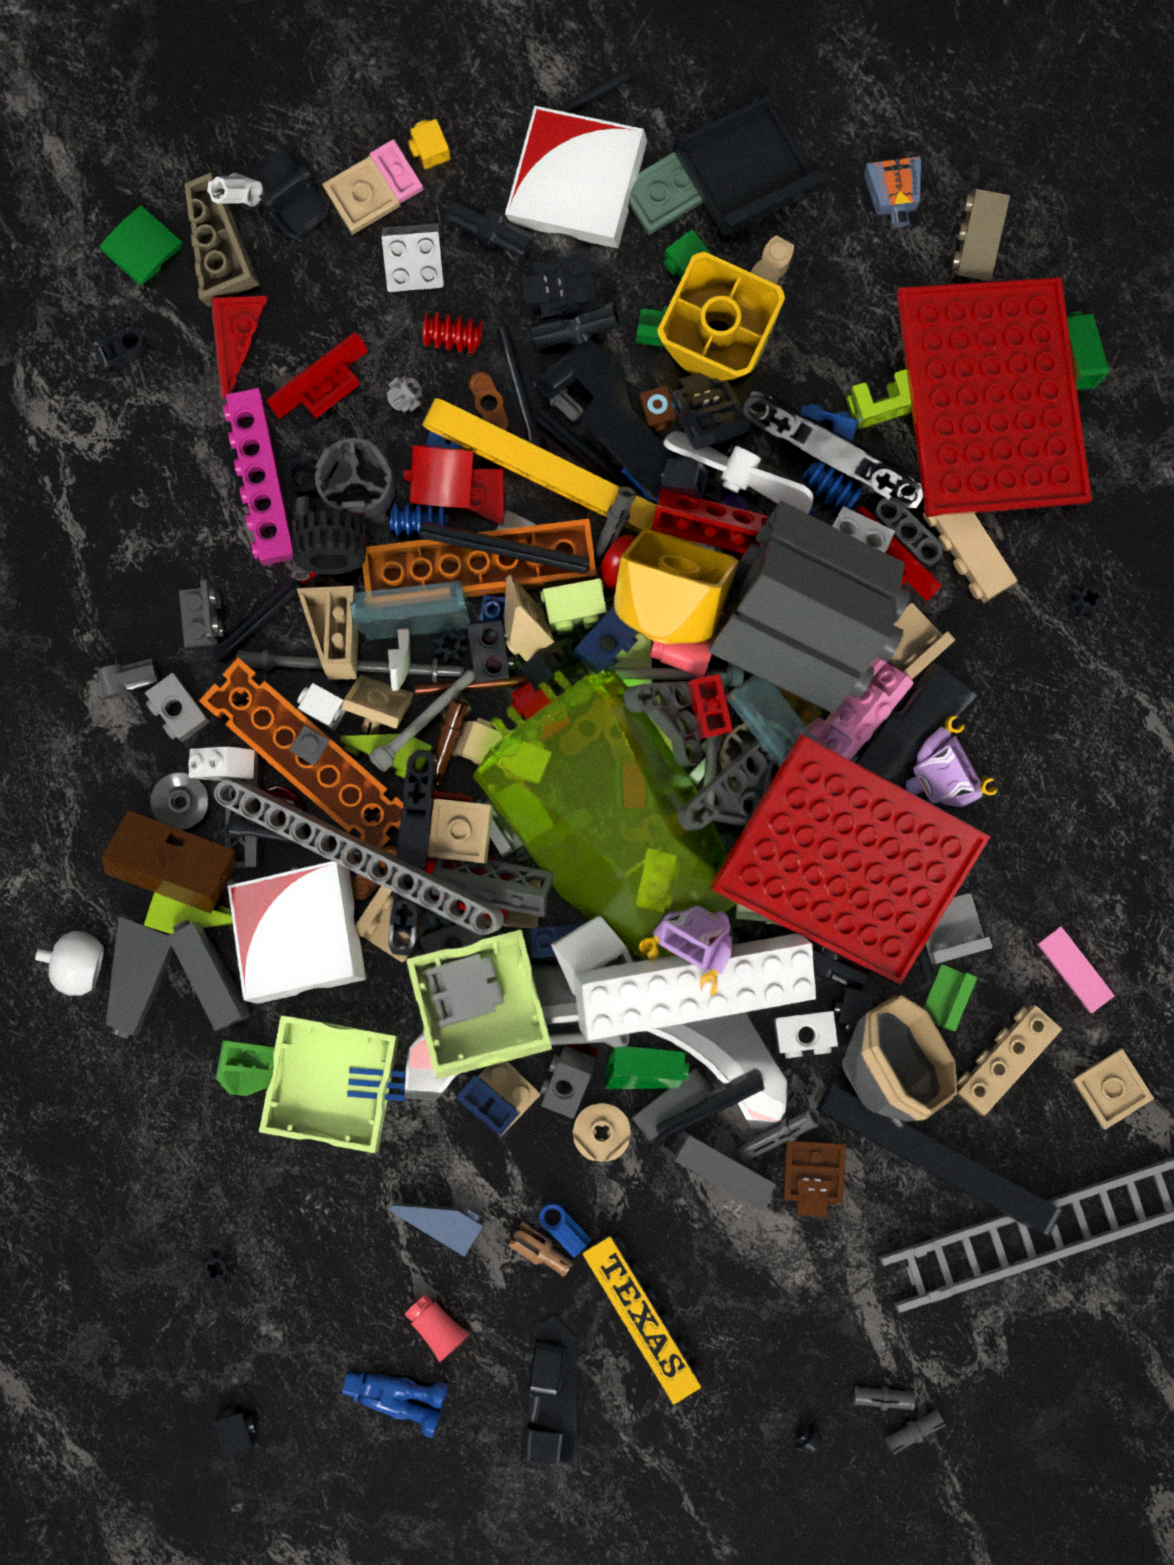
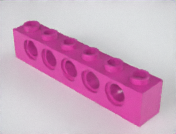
M259 388L225 395L227 404L223 405L226 422L231 421L233 431L228 432L231 448L237 449L238 459H234L237 476H242L244 486L239 488L243 504L248 503L250 514H245L248 530L254 532L255 541L251 542L254 559L259 558L262 565L292 560L293 539L263 394ZM251 417L254 419L251 427H240V423L244 418ZM256 444L260 446L259 452L256 455H246V449L250 445ZM256 472L265 473V479L261 483L251 482V478ZM269 499L271 501L269 509L265 511L257 510L259 501ZM269 526L276 527L277 532L274 537L270 539L263 537L265 528Z

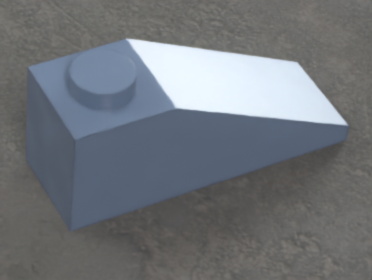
M394 1203L389 1210L464 1257L484 1224L479 1221L481 1216L467 1207L463 1211L460 1208Z

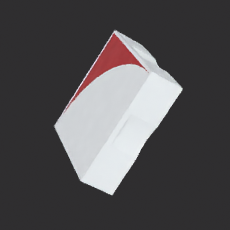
M534 106L505 212L509 222L519 227L546 233H563L582 241L619 248L629 211L630 193L638 178L647 144L644 129Z
M331 861L228 886L243 999L245 1001L259 1004L295 996L309 989L331 988L366 980L360 938L354 923L355 905L348 868Z

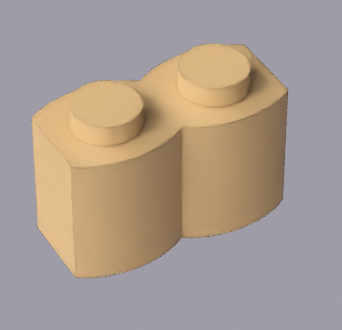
M777 235L774 236L765 246L761 261L753 267L751 273L777 284L778 279L789 268L794 245Z

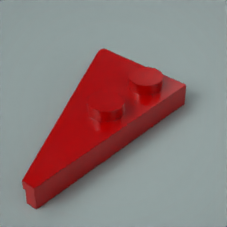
M267 296L211 299L221 399H226L225 395L231 394V391L234 389L237 375L247 355L252 335L256 331Z
M472 469L470 507L464 509L498 525H504L503 469ZM403 470L404 480L408 482L411 479V470Z

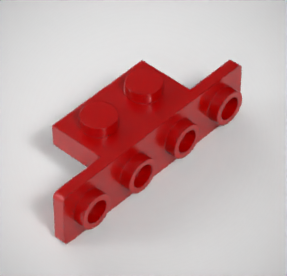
M354 332L270 396L266 402L275 415L280 419L300 403H303L316 419L358 387L360 382L348 367L368 352L361 337Z
M861 505L855 511L881 524L864 506ZM893 535L886 554L905 563L901 586L908 582L928 601L942 585Z

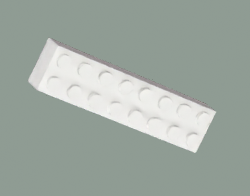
M797 933L732 945L731 956L723 973L717 976L718 991L715 995L710 994L713 983H706L703 990L701 991L700 977L705 973H709L711 969L708 968L704 971L678 955L657 958L655 961L645 960L574 973L579 1029L586 1039L590 1041L816 999L812 943Z

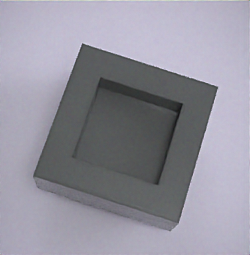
M304 726L289 751L315 766L330 741Z

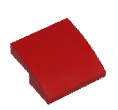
M413 445L409 502L432 506L469 508L473 450Z

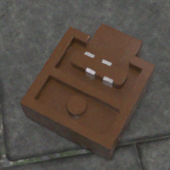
M788 1140L785 1142L782 1198L784 1200L796 1201L797 1215L827 1217L828 1203L843 1204L845 1143Z

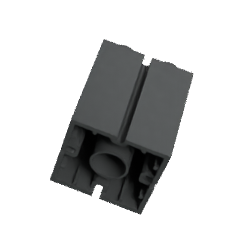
M780 500L756 536L755 540L762 543L761 547L751 543L738 562L722 612L727 617L721 614L708 652L834 713L848 694L855 698H860L864 694L873 677L874 667L871 664L876 657L887 662L893 657L899 647L903 630L894 626V623L903 614L910 598V592L901 588L905 563Z

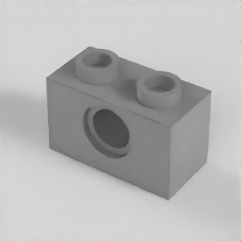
M171 673L145 692L149 698L146 705L155 716L159 714L166 722L163 728L172 739L177 737L180 741L184 742L211 722L174 673ZM175 702H180L182 704L181 713L177 716H170V706Z

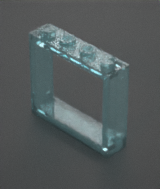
M461 581L354 593L355 602H350L352 620L354 619V623L357 624L360 633H364L367 640L398 637L397 630L409 629V636L441 632L440 629L448 632L452 631L454 627L456 630L468 629L467 600Z

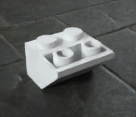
M599 915L551 944L569 987L575 996L574 973L633 963L625 944Z

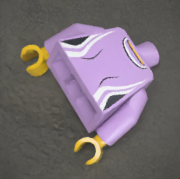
M950 716L945 721V728H939L924 742L917 754V763L913 768L916 777L907 780L906 787L914 795L925 791L931 803L941 802L943 805L964 807L980 799L983 793L994 795L997 792V788L990 787L986 790V784L994 779L990 776H983L979 779L957 737H951V733L963 731L965 725L961 724L957 729H953L951 723L958 716Z
M694 906L685 911L668 913L652 933L654 934L653 938H646L640 942V951L644 955L649 950L647 955L649 961H655L660 955L659 944L704 971L708 968L711 969L709 973H705L700 977V989L702 991L706 983H713L710 994L715 995L718 991L717 976L723 973L731 956L732 938L729 936L731 926L728 916L722 911H717L713 914L700 906Z

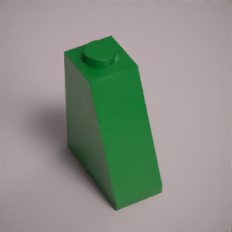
M1084 312L1070 313L1067 315L1076 388L1077 390L1097 388L1109 374V369L1094 315H1084Z
M627 1046L614 1047L606 1061L605 1089L679 1088L684 1079H688L689 1062H685V1052Z

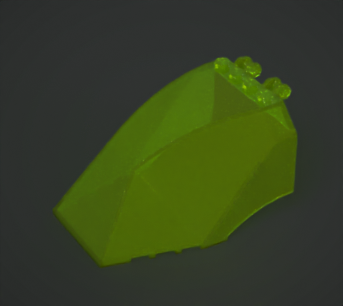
M614 670L589 675L571 686L565 676L560 671H557L554 674L555 680L563 687L564 693L556 697L548 684L545 682L541 683L539 687L550 703L525 722L515 709L510 706L506 709L507 715L518 726L510 733L505 728L504 723L497 717L491 721L503 738L490 747L473 777L490 804L493 805V808L513 832L539 869L554 873L552 886L561 898L568 901L591 920L598 915L601 916L628 949L644 961L649 960L647 956L649 950L642 955L640 942L646 938H653L654 934L652 933L668 913L685 911L694 906H700L713 914L717 911L725 913L736 904V902L714 892L710 888L728 855L712 820L705 827L697 830H686L680 825L678 821L680 808L698 790L684 769L678 765L674 754L646 712L634 713L627 708L624 701V693L629 687ZM703 810L692 811L691 821L694 822V817ZM658 944L660 952L658 958L667 957L672 953Z

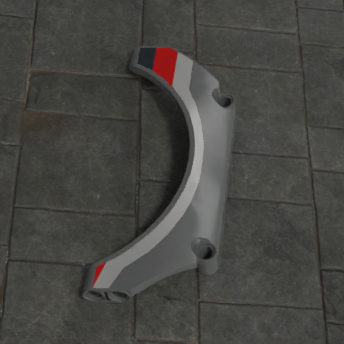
M529 959L546 1025L579 1021L576 996L573 995L559 961ZM747 1012L645 1030L671 1041L692 1054L706 1065L723 1082L727 1089L754 1075H759L763 1081L764 1090L738 1103L752 1129L771 1130L780 1125L781 1121L785 1119L788 1078L766 1046ZM423 1030L409 1044L405 1098L435 1101L456 1075L440 1079L436 1078Z

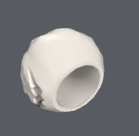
M72 931L63 935L57 941L53 952L38 949L35 960L50 963L48 969L50 982L59 992L68 996H82L92 991L95 987L102 964L104 947L96 937L84 931Z

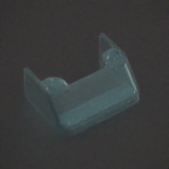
M753 675L725 696L726 703L732 705L780 769L800 733L816 742L818 741L779 692L778 686Z

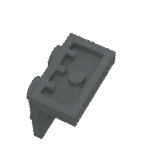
M207 579L200 580L201 588L179 590L185 648L217 645L220 642V637L224 636L222 619L219 620L217 615V609L221 608L220 593L216 591L215 586H212Z

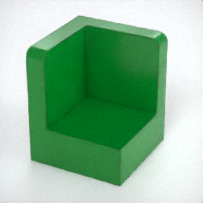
M664 306L663 311L641 309L636 343L664 347L657 330L669 306Z

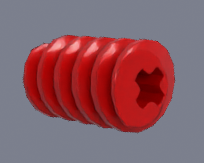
M427 310L422 333L424 346L429 347L432 340H434L435 347L440 349L443 342H445L446 349L450 351L456 343L458 352H463L467 345L469 354H474L477 347H480L484 319H481L476 327L472 317L464 325L460 315H458L455 323H453L449 313H447L444 321H441L439 312L436 311L433 318L429 319Z

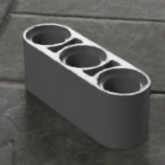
M888 498L880 500L873 513L875 518L882 525L895 531V538L908 552L914 555L924 568H930L935 565L942 556L943 548L941 543L905 507ZM881 508H892L895 516L890 519L885 518L881 514ZM910 527L913 529L914 538L907 539L903 537L901 528ZM930 547L934 551V558L926 559L923 557L921 548Z
M696 1066L689 1071L688 1079H684L679 1088L666 1089L638 1111L632 1119L647 1139L651 1141L659 1135L656 1130L657 1124L700 1103L716 1088L702 1070Z

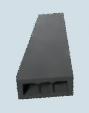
M120 916L117 926L106 1025L113 1028V1034L128 1039L129 1035H139L174 949L167 937L168 934Z
M186 920L174 926L175 932L167 937L214 1030L229 1028L253 1015L250 1006L243 999L240 989L200 922L190 923L189 920Z
M685 1130L663 1140L659 1147L660 1151L675 1162L760 1210L774 1196L775 1183Z

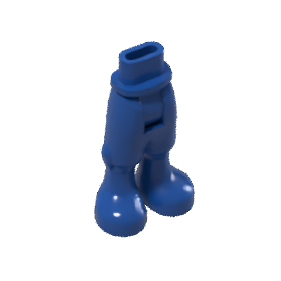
M348 1371L342 1394L354 1397V1402L359 1401L371 1409L391 1415L394 1419L404 1420L408 1418L421 1424L423 1435L433 1438L442 1411L414 1405L408 1399H417L435 1408L442 1409L448 1383L438 1381L433 1386L417 1385L415 1381L408 1379V1377L397 1378L380 1374H367L365 1371H362L361 1374Z

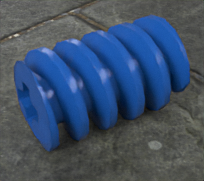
M814 462L798 483L803 484L808 481L807 488L810 491L817 488L816 499L826 495L824 505L828 506L835 503L833 513L841 511L843 506L851 510L859 500L862 488L859 487L851 491L853 481L850 480L843 484L844 473L834 477V467L826 470L824 469L825 462Z
M394 501L390 514V536L393 530H395L396 537L401 538L406 530L407 537L412 539L417 531L419 539L424 540L419 535L422 522L449 527V512L445 513L443 506H439L437 512H434L432 505H428L425 512H422L420 504H416L414 511H411L409 502H405L403 509L399 510L397 501Z

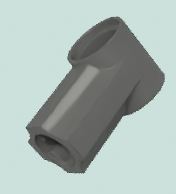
M152 658L124 666L123 664H115L98 669L105 699L121 697L129 694L130 690L159 683L157 668Z

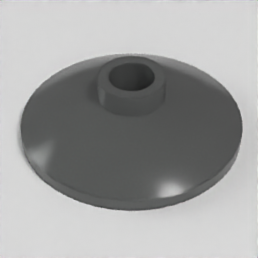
M172 773L163 777L155 785L150 803L153 815L159 822L180 830H186L194 827L204 818L208 809L209 798L205 786L199 779L189 778L187 773ZM180 797L186 799V805L182 808H179L176 804L177 799Z

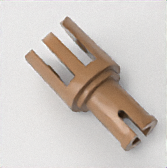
M522 1221L519 1226L521 1231H516L513 1236L516 1241L511 1240L508 1246L535 1265L543 1262L564 1277L570 1270L568 1267H571L574 1261L552 1248L553 1244L550 1238Z

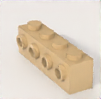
M923 512L924 519L930 527L934 526L940 534L938 540L944 550H950L955 560L953 563L957 571L961 575L965 574L970 581L969 589L976 599L980 598L985 603L1017 582L1014 574L975 513L926 517V513Z
M1030 1005L1029 1008L1026 1006L1022 1007L1013 1019L1016 1022L1009 1030L1005 1027L995 1037L994 1041L997 1042L990 1051L985 1049L976 1058L977 1066L971 1072L965 1071L957 1079V1095L979 1115L985 1116L1062 1030L1036 1005Z

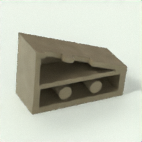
M973 189L967 195L964 211H967L965 223H961L958 240H961L959 252L955 251L952 261V268L956 269L955 275L991 281L1010 195L980 189Z

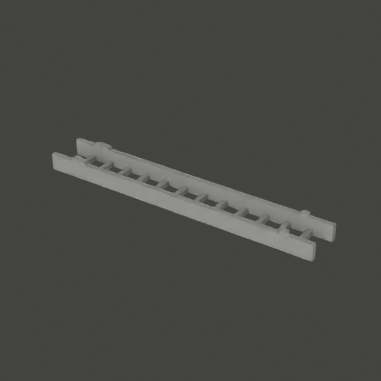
M1174 1157L1046 1200L1056 1207L1071 1203L1083 1237L1082 1240L1063 1245L1056 1224L1051 1233L1056 1248L1036 1255L1027 1227L1003 1214L879 1256L883 1266L906 1259L908 1266L905 1267L911 1285H915L918 1292L916 1296L894 1303L896 1310L901 1313L930 1302L933 1303L986 1283L1173 1221L1174 1208L1161 1172L1174 1168ZM1153 1175L1165 1212L1146 1218L1134 1181ZM1126 1184L1138 1221L1119 1227L1107 1191ZM1099 1194L1111 1230L1091 1236L1079 1200ZM1016 1222L1028 1258L1009 1264L997 1228ZM989 1231L1001 1267L981 1273L969 1237ZM961 1240L973 1276L954 1283L942 1246ZM934 1250L946 1286L926 1292L914 1256L918 1258L927 1255L926 1252Z

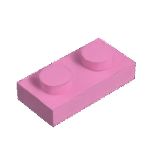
M394 139L369 153L399 203L423 190L422 184Z

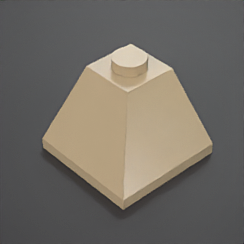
M510 574L506 577L505 631L508 638L506 645L514 655L519 653L527 662L538 651L554 643L544 610Z

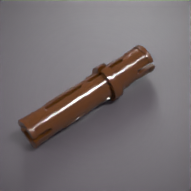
M451 699L445 720L439 726L441 732L434 750L437 759V785H442L456 739L463 730L461 725L469 705L461 700L456 702V699Z

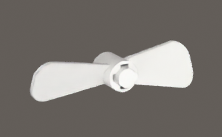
M678 431L671 432L663 442L664 446L673 452L691 457L696 461L723 471L720 476L724 480L722 486L733 492L738 493L740 489L746 490L750 486L777 504L781 500L807 514L812 507L813 494L806 486L757 469L761 458L745 449L735 446L730 458L710 446L695 450L687 434Z

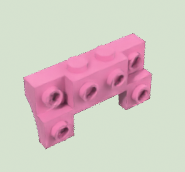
M876 657L871 664L874 667L873 677L868 688L860 698H855L848 694L835 712L831 713L825 721L809 711L791 734L797 739L800 733L851 760L865 742L872 737L874 731L890 715L892 709L914 683L908 675Z

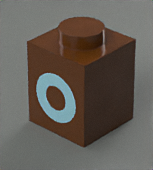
M667 386L639 393V403L645 423L651 431H655L657 434L671 430L672 425L676 424V414L670 405L671 398Z

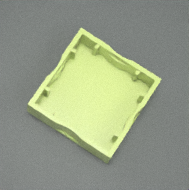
M522 930L483 939L467 947L444 949L406 959L424 1024V1034L433 1072L437 1079L552 1049ZM479 954L481 959L491 957L497 978L487 982L488 984L499 982L505 1003L495 1006L496 1012L439 1028L437 1022L440 1019L435 1003L431 1002L430 996H432V991L428 978H424L423 971ZM433 976L437 991L441 993L437 977ZM441 1001L445 1018H448L444 1001Z
M287 1015L281 1016L273 1055V1076L266 1092L259 1132L294 1139H313L327 1142L333 1146L376 1153L379 1150L388 1101L385 1100V1094H389L390 1088H387V1085L392 1079L399 1036ZM349 1068L384 1070L383 1076L349 1073ZM348 1079L380 1081L381 1083L379 1087L348 1085ZM347 1092L377 1093V1099L347 1097Z

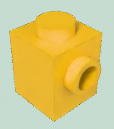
M437 119L420 121L414 128L410 129L412 140H409L408 143L414 157H420L424 169L450 160L449 148Z

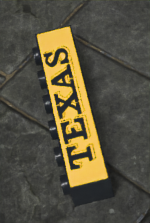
M608 1232L587 1245L580 1253L674 1407L703 1389L700 1380L704 1378V1375L696 1362L693 1364L689 1363L685 1356L689 1351L681 1337L675 1339L669 1330L673 1327L671 1320L665 1311L659 1313L654 1303L658 1299L651 1287H643L639 1280L643 1274L634 1260L630 1263L624 1255L627 1248L620 1236L613 1237L611 1232Z

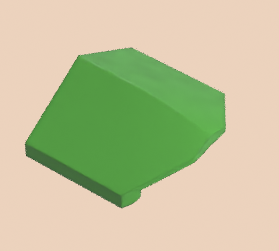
M223 1040L216 1080L229 1094L248 1096L262 1089H268L273 1076L275 1047L246 1041Z

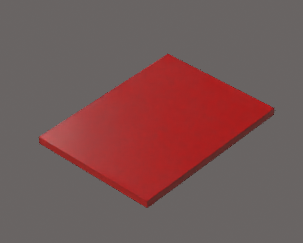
M1061 277L898 288L896 294L926 517L1087 504L1092 502Z
M800 733L710 888L714 892L901 985L990 839V836Z

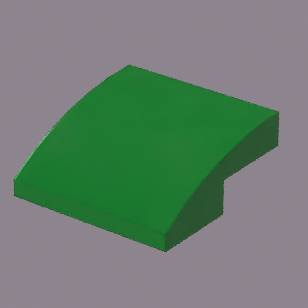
M139 206L100 245V250L142 286L161 270L162 263L181 249L182 241L144 207Z

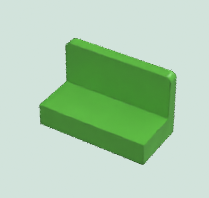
M941 965L923 1009L928 1011L934 1024L950 1031H956L978 977L969 973H962L946 965Z

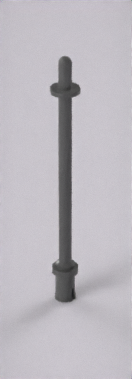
M263 649V652L237 650L236 659L239 658L248 667L262 669L263 672H269L274 667L323 669L320 658L279 656L270 652V649ZM434 657L432 664L410 663L408 674L432 675L433 683H437L438 676L461 677L465 673V668L461 665L439 664V658ZM357 660V671L390 673L389 661Z

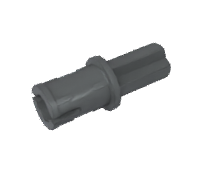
M566 388L553 399H549L552 406L556 405L571 421H575L582 415L584 410L567 393L568 389Z

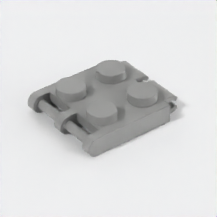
M476 954L423 971L424 978H428L432 991V996H430L431 1002L435 1003L440 1019L437 1022L439 1028L496 1012L495 1006L505 1003L499 982L490 984L487 982L497 978L491 957L481 959L480 955ZM433 976L437 977L441 993L437 991ZM441 1001H444L448 1018H445Z

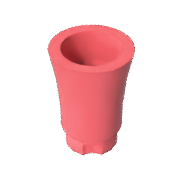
M705 640L698 643L664 644L654 641L649 657L702 678L705 676L711 653L708 652L711 641Z
M427 1294L420 1298L405 1313L412 1321L413 1327L432 1349L439 1363L470 1334L447 1315L436 1302L433 1303Z

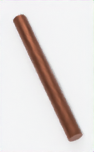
M525 674L511 675L510 678L475 682L474 679L463 691L523 686L529 680ZM457 680L415 684V695L444 693Z

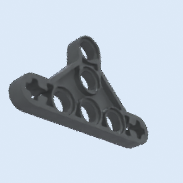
M689 681L643 683L627 688L624 693L625 705L631 712H646L671 740L674 757L678 765L689 767L699 764L702 758V749L687 687V682ZM724 687L726 702L728 701L727 687ZM675 690H677L679 694V702L675 697ZM656 691L659 693L660 696V704L656 699ZM644 696V701L639 700L638 697ZM680 718L684 722L685 731H683L681 727ZM686 747L690 752V760L686 755Z
M767 734L754 741L680 808L678 813L680 825L686 830H697L705 827L713 820L741 825L745 828L771 784L772 765L784 754L785 743L783 739L777 734ZM771 742L773 745L770 749L771 752L762 754L761 752L767 750L770 746L769 743ZM749 756L756 762L754 772L749 771L746 765ZM730 773L737 779V786L734 790L727 783ZM710 791L715 792L718 797V803L715 807L711 806L708 801ZM746 797L753 803V810L750 814L743 807ZM702 809L703 811H702V812H699V813L694 817V820H695V821L692 822L691 819H690V818L693 816L692 811H697V810Z

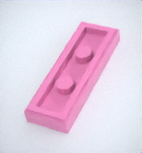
M1058 927L1037 943L1089 1013L1095 1012L1115 996L1062 927Z

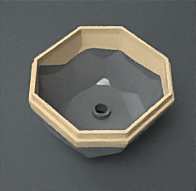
M902 995L899 997L893 996L867 1012L859 1020L842 1064L859 1099L868 1110L902 1121L924 1120L951 1101L957 1094L955 1059L928 1011Z

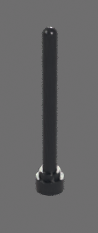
M503 323L499 324L497 332L527 434L524 436L525 441L547 450L548 446L545 436H542L541 432H537L508 326Z
M230 815L226 838L238 840L239 837L245 838V835L302 846L266 827L248 824V821L243 820L241 816ZM329 840V847L333 851L337 846V841ZM356 848L354 856L361 857V851Z

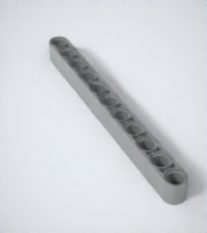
M242 780L221 781L215 787V799L220 805L477 934L486 935L496 932L503 925L504 917L501 910ZM231 786L236 791V796L233 800L229 797L228 793ZM256 798L261 803V808L258 813L255 811L253 807V803ZM281 810L286 815V822L284 823V825L280 824L278 820V815ZM306 823L311 827L309 838L303 832ZM331 836H333L337 841V846L334 851L329 847L328 844L329 838ZM356 848L362 853V861L360 863L354 859ZM381 861H384L388 866L386 876H383L379 871ZM407 874H410L414 879L412 889L405 885L404 880ZM432 887H436L440 892L438 902L432 900L430 896ZM458 900H462L466 905L464 915H461L456 910ZM484 913H488L492 918L490 928H487L482 923V915Z

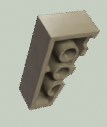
M211 173L184 184L189 221H191L192 228L191 239L195 251V270L199 282V299L208 307L211 306L212 298L232 297L260 285L228 203L219 204L211 201V196L207 192L209 181L215 179Z

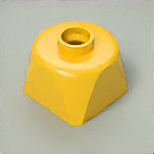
M701 252L692 256L657 331L663 345L671 356L690 374L701 373L708 376L710 381L715 378L720 381L733 380L750 373L757 365L769 340L785 296L781 286L707 252ZM718 320L726 323L729 329L726 331H716L708 324Z
M641 531L621 557L614 600L615 612L626 625L653 641L664 644L703 642L713 636L723 612L739 561L731 555L658 532Z

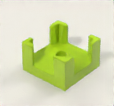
M907 369L896 372L894 374L896 381L886 386L889 397L875 402L872 400L866 383L858 384L851 388L852 395L847 396L845 399L852 419L858 420L856 430L909 414L912 411Z

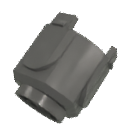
M359 438L343 439L324 449L316 464L315 483L328 510L347 512L360 519L373 518L374 516L383 515L393 501L395 487L393 485L394 477L387 463L389 461L381 449H378L373 443ZM336 461H340L329 483H326V480L331 470L333 469ZM361 488L365 490V493L357 496L352 494L351 490Z

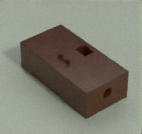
M129 810L126 812L102 856L105 874L212 914L236 867L235 850Z

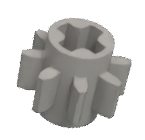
M407 376L401 379L396 377L388 384L391 389L387 392V399L394 409L402 410L403 412H406L408 409L413 411L421 404L418 399L422 396V389L415 379L407 378Z

